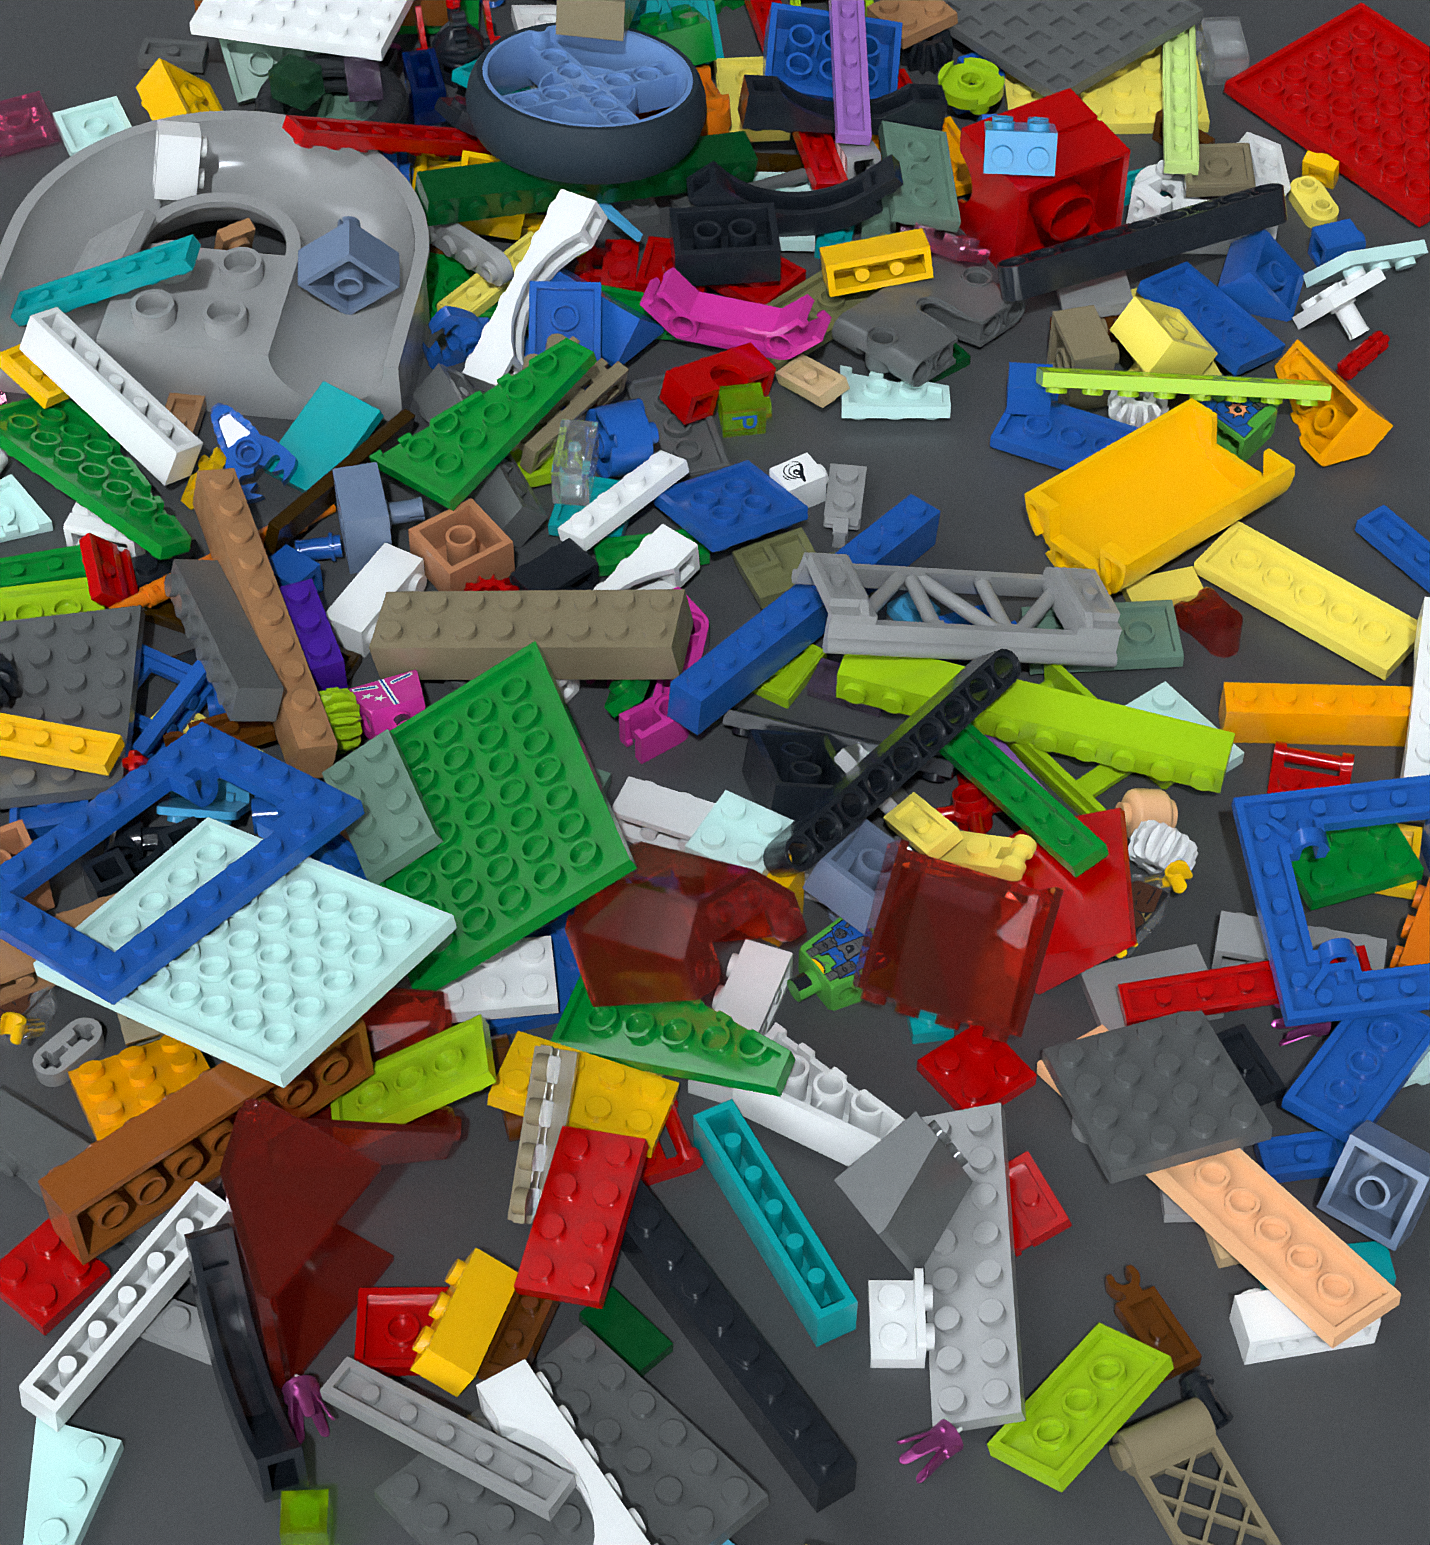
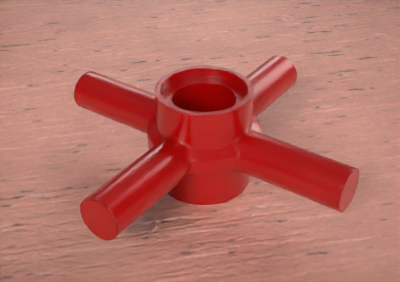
M959 772L957 775L959 786L952 792L953 804L935 809L950 822L956 821L958 829L987 834L993 827V813L1003 812V810Z

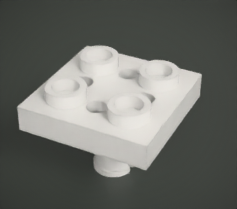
M1380 267L1367 274L1361 268L1302 303L1301 306L1304 311L1292 317L1300 330L1329 312L1331 314L1335 313L1351 341L1370 329L1354 304V301H1356L1355 297L1386 278Z

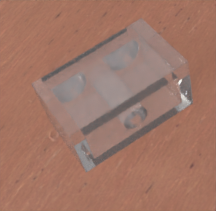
M1239 16L1203 17V20L1199 22L1198 31H1196L1197 61L1200 72L1204 73L1206 85H1225V81L1248 69L1250 57Z
M561 419L551 469L552 503L579 506L590 504L599 457L598 422Z

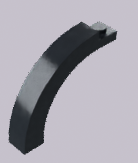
M892 154L847 181L811 191L785 192L760 188L734 177L714 160L686 178L688 200L695 207L774 202L779 237L813 236L834 232L858 224L882 212L881 199L886 195L894 193L903 185L900 162Z
M227 1222L184 1234L191 1271H189L190 1280L210 1361L233 1433L252 1480L265 1503L309 1490L310 1485L302 1446L295 1437L281 1408L257 1338L244 1287L233 1228Z

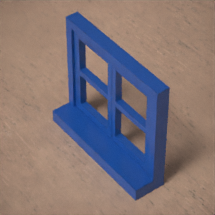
M142 644L138 689L151 672L178 684L153 719L135 712L133 729L142 733L131 746V750H137L147 759H150L159 750L165 748L163 735L172 731L183 732L188 723L195 719L196 714L207 703L206 696L213 695L214 692L212 683H209L207 680L206 671L201 661L197 660L191 666Z

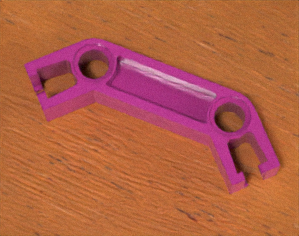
M674 267L663 274L661 284L657 277L650 280L639 304L675 338L724 349L751 342L765 357L778 360L791 359L822 342L832 318L825 310H821L816 315L818 318L808 321L807 318L814 303V300L808 294L783 308L699 292Z
M688 596L687 599L694 622L682 673L709 652V620ZM657 679L653 697L619 714V740L626 747L633 745V739H635V758L641 764L679 745L690 734V730L667 716L670 682L674 679Z

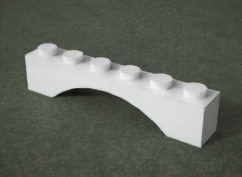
M561 189L556 199L549 205L547 216L540 229L534 233L531 245L523 260L516 266L514 277L507 290L500 296L498 307L491 320L484 326L477 346L466 359L465 368L462 373L476 389L487 392L498 385V378L507 373L515 375L522 371L524 336L529 318V281H550L561 268L593 247L608 219L597 201Z
M661 524L652 534L645 536L640 546L628 558L621 560L616 570L604 582L597 584L593 590L674 589L677 586L681 588L700 569L698 544ZM556 680L567 704L578 693L580 680Z
M1430 597L1424 598L1417 621L1413 688L1400 778L1430 775ZM1425 820L1401 822L1399 824L1424 828Z
M524 1359L476 1385L481 1411L498 1436L575 1476L576 1488L585 1500L594 1520L595 1538L593 1545H651L644 1535L646 1528L640 1515L633 1507L629 1510L626 1509L620 1500L622 1492L611 1473L603 1475L597 1466L599 1459L593 1446L586 1438L581 1441L574 1432L576 1426L570 1412L564 1405L556 1406L551 1398L553 1396L551 1386L541 1371L535 1374Z

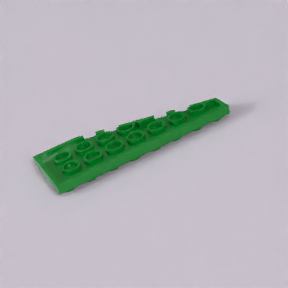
M33 398L0 405V448L9 456L20 461L30 468L32 472L50 482L56 489L61 490L77 501L79 505L100 517L103 522L110 524L129 540L134 541L150 552L153 557L160 560L170 559L175 555L190 551L191 537L174 515H168L165 512L164 501L161 497L152 495L151 484L132 459L121 454L120 443L115 439H110L108 432L80 406L70 399H66L44 409Z

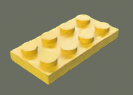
M517 1031L497 1074V1082L492 1085L488 1094L487 1105L524 1117L535 1046L548 1045L562 1050L579 1052L580 1056L569 1127L644 1138L649 1145L646 1157H652L678 1094L679 1082Z

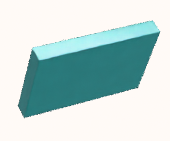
M323 381L279 442L299 462L295 474L287 485L302 493L308 490L370 437L384 417L381 410ZM275 459L269 467L262 468L266 474L282 482L284 474L274 476L272 473L280 459Z

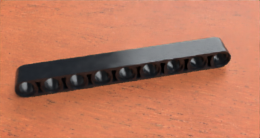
M1279 183L1256 186L1004 259L997 263L1002 299L1004 301L1028 299L1283 224L1288 220L1284 186Z
M1000 649L973 659L767 845L763 854L766 869L776 877H786L811 869L1018 679L1021 671L1018 657L1008 649ZM788 850L791 854L792 862L788 856Z

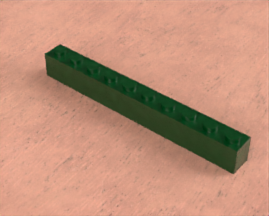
M745 131L699 136L692 150L679 163L662 173L636 181L599 185L566 183L537 177L515 169L502 161L418 171L415 192L424 209L427 225H446L546 212L561 189L595 200L598 204L688 193L686 178L713 160L734 177L750 183L754 179L758 158Z

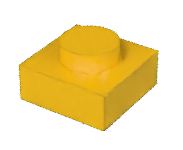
M1307 151L1302 161V176H1312L1319 180L1324 187L1333 190L1339 179V161L1325 153L1317 154Z

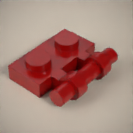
M605 239V248H597L594 243L593 247L585 254L577 257L579 265L575 267L574 274L587 282H601V285L635 291V281L639 267L640 241ZM592 265L602 266V269H594Z

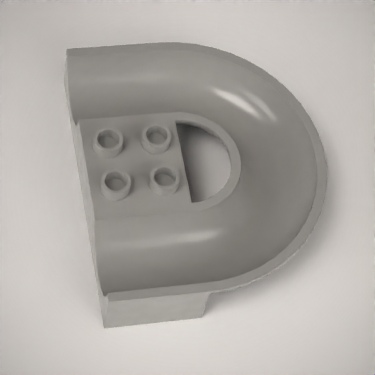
M206 111L158 119L199 123L201 136H207L206 158L200 157L199 168H204V188L197 189V195L180 200L154 199L152 180L157 120L133 126L83 148L60 163L42 178L15 211L0 244V352L21 344L27 324L19 327L11 318L19 292L71 275L90 238L147 208L156 215V220L140 252L174 241L168 240L157 244L154 243L161 237L190 225L219 220L241 221L250 218L251 222L263 224L283 234L286 241L285 256L258 253L256 250L248 247H235L229 250L200 248L194 269L185 275H176L161 280L157 284H149L133 289L126 294H118L103 299L96 304L90 303L64 314L164 407L169 393L205 396L206 412H211V408L215 404L223 403L232 407L234 411L239 412L241 415L295 420L321 383L325 381L381 410L384 417L376 427L381 428L401 410L406 408L410 411L413 400L412 394L415 392L424 360L422 344L424 342L426 346L428 345L431 334L428 326L430 314L426 279L429 261V230L426 215L418 195L406 177L377 150H369L364 153L352 148H341V150L336 151L323 146H313L311 149L300 147L293 142V138L282 128L286 115L262 111ZM344 216L357 218L362 229L399 252L400 287L352 315L343 314L298 285V250L338 227V220H342ZM0 368L1 392L28 394Z

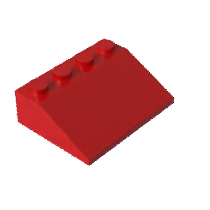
M1121 808L1075 816L1106 844L1109 853L1107 857L1077 878L1037 843V848L1032 858L1025 861L1026 870L1021 880L1009 881L1001 879L1006 971L1009 976L1038 995L1137 944L1125 811ZM1023 829L1009 836V838H1014L1018 834H1024L1031 837Z

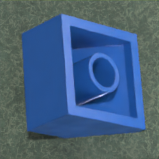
M1264 229L1250 233L1230 244L1217 287L1251 315L1288 322L1294 316L1305 273L1270 233Z

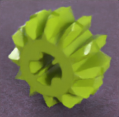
M334 687L326 688L325 691H318L338 744L336 755L355 751V748L361 742L360 735L363 732L361 728L362 718L359 712L360 705L356 703V696L348 688L339 689Z

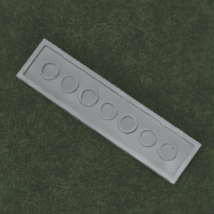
M1001 1103L921 1117L927 1125L935 1120L951 1139L950 1142L967 1159L968 1163L962 1168L973 1181L924 1265L925 1284H932L933 1309L932 1311H927V1323H934L935 1347L934 1350L929 1351L932 1427L941 1419L949 1421L956 1429L961 1426L963 1428L962 1431L1026 1421L1005 1111Z

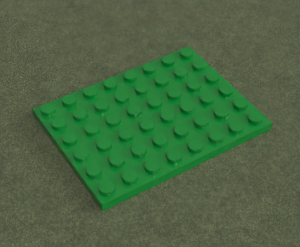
M536 641L390 730L398 741L443 842L378 885L454 915L457 927L407 974L413 992L421 1000L637 869L549 663Z

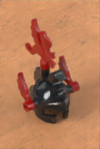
M446 0L447 18L449 21L437 32L431 47H427L421 5L415 6L416 28L420 48L415 49L417 62L435 60L438 77L445 84L453 88H458L459 86L451 81L452 74L445 72L443 65L456 69L477 60L488 46L501 38L494 35L489 0H482L483 18L488 38H484L478 29L467 22L465 11H460V0Z

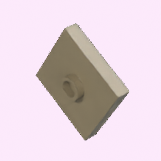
M1250 143L1199 144L1198 175H1192V173L1183 174L1186 197L1225 196L1256 187Z

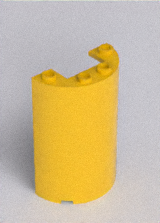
M1191 398L1024 494L1025 504L1035 536L1043 535L1045 543L1050 548L1045 554L1054 567L1095 569L1109 595L1116 594L1282 495L1288 490L1293 481L1295 465L1268 448L1263 454V473L1256 470L1235 454L1217 444V414Z

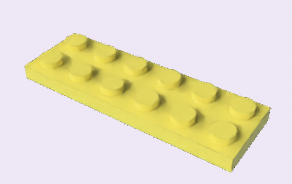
M1240 521L1233 523L1194 562L1193 568L1200 577L1384 681L1414 650L1418 620Z

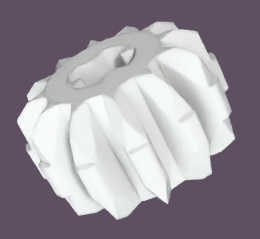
M1111 390L1108 396L1109 419L1138 428L1169 411L1168 399L1153 397L1154 392H1140L1139 397H1123L1117 395L1118 390Z
M1155 820L1141 822L1129 839L1128 852L1130 860L1135 862L1137 867L1146 870L1148 874H1153L1158 878L1164 877L1165 868L1177 860L1185 861L1192 871L1196 864L1195 859L1199 854L1197 852L1198 847L1195 842L1189 840L1188 835L1180 833L1177 828H1172L1164 822L1158 823Z

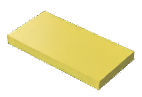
M763 56L717 58V60L713 61L715 85L722 95L729 94L732 124L729 128V133L745 131L750 142L790 140V133L781 130L753 131L742 129L738 104L744 75H763Z

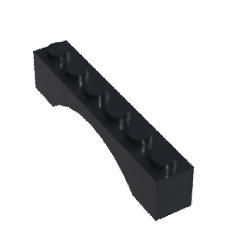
M744 75L738 104L742 129L753 131L781 130L788 133L796 131L816 132L818 134L835 133L834 102L804 95L788 86L778 76ZM908 83L894 92L870 99L872 135H878V129L882 120L942 131L948 106L942 85Z

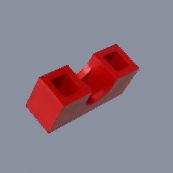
M749 342L667 370L659 399L686 425L713 415L719 391L731 395L740 405L768 396L776 367Z

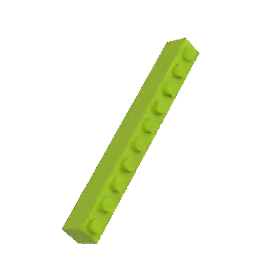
M844 654L837 673L836 697L845 699L853 704H865L881 708L889 713L911 716L966 666L933 658ZM1019 679L971 722L982 734L996 737L1004 742H1016L1024 745L1027 742L1034 744L1037 749L1044 752H1056L1075 757L1084 762L1092 761L1112 766L1120 771H1132L1152 776L1160 781H1172L1192 786L1200 791L1216 793L1221 792L1235 738V733Z

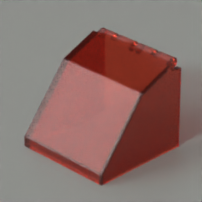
M248 1099L243 1103L242 1107H239L220 1167V1175L230 1223L233 1228L242 1277L273 1385L282 1390L283 1385L294 1378L296 1374L299 1376L304 1374L358 1306L359 1288H372L392 1264L394 1256L337 1224L382 1170L381 1164L265 1099H262L261 1102L257 1099Z

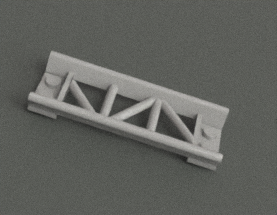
M804 552L798 568L792 571L791 578L793 584L816 586L828 612L822 645L824 653L973 660L1000 649H1008L1018 657L1020 663L1115 667L1117 665L1116 650L1122 631L1118 623L1120 612L1095 569L1045 567L1043 575L854 564L847 554ZM864 588H873L877 590L869 598ZM898 590H908L923 622L877 620L878 616L876 613ZM955 593L979 594L990 617ZM927 594L973 625L948 624L944 620H940ZM997 595L1038 598V600L1017 624H1012ZM1052 607L1064 630L1034 627Z

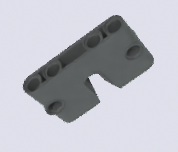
M940 253L931 258L934 278L884 287L841 314L833 325L832 338L857 354L866 353L865 365L870 371L875 373L890 372L911 386L920 387L956 364V359L952 355L953 345L958 342V339L982 347L1017 324L1025 312V299L1020 301H1004L1001 296L1000 285L992 281L993 275L991 271L979 266L967 267L948 255Z

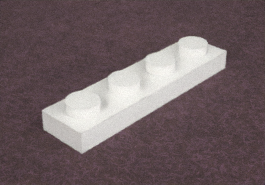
M662 450L651 455L647 461L631 473L626 474L622 480L606 492L600 494L597 499L558 527L560 540L565 541L571 538L584 551H587L689 473L687 460Z

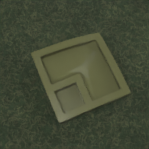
M800 527L735 550L732 554L734 564L761 609H764L795 585L792 583L791 578L793 569L798 568L804 552L810 553L815 552L804 530Z

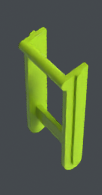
M1044 664L1045 680L1039 683V685L1096 698L1062 665ZM1004 742L1020 760L1079 815L1106 810L1095 797L1133 773L1132 771H1120L1112 766L1100 764L1075 780L1047 752L1037 749L1034 744L1026 742L1024 745L1016 742ZM1148 776L1161 789H1167L1174 784L1172 781H1160L1152 776Z

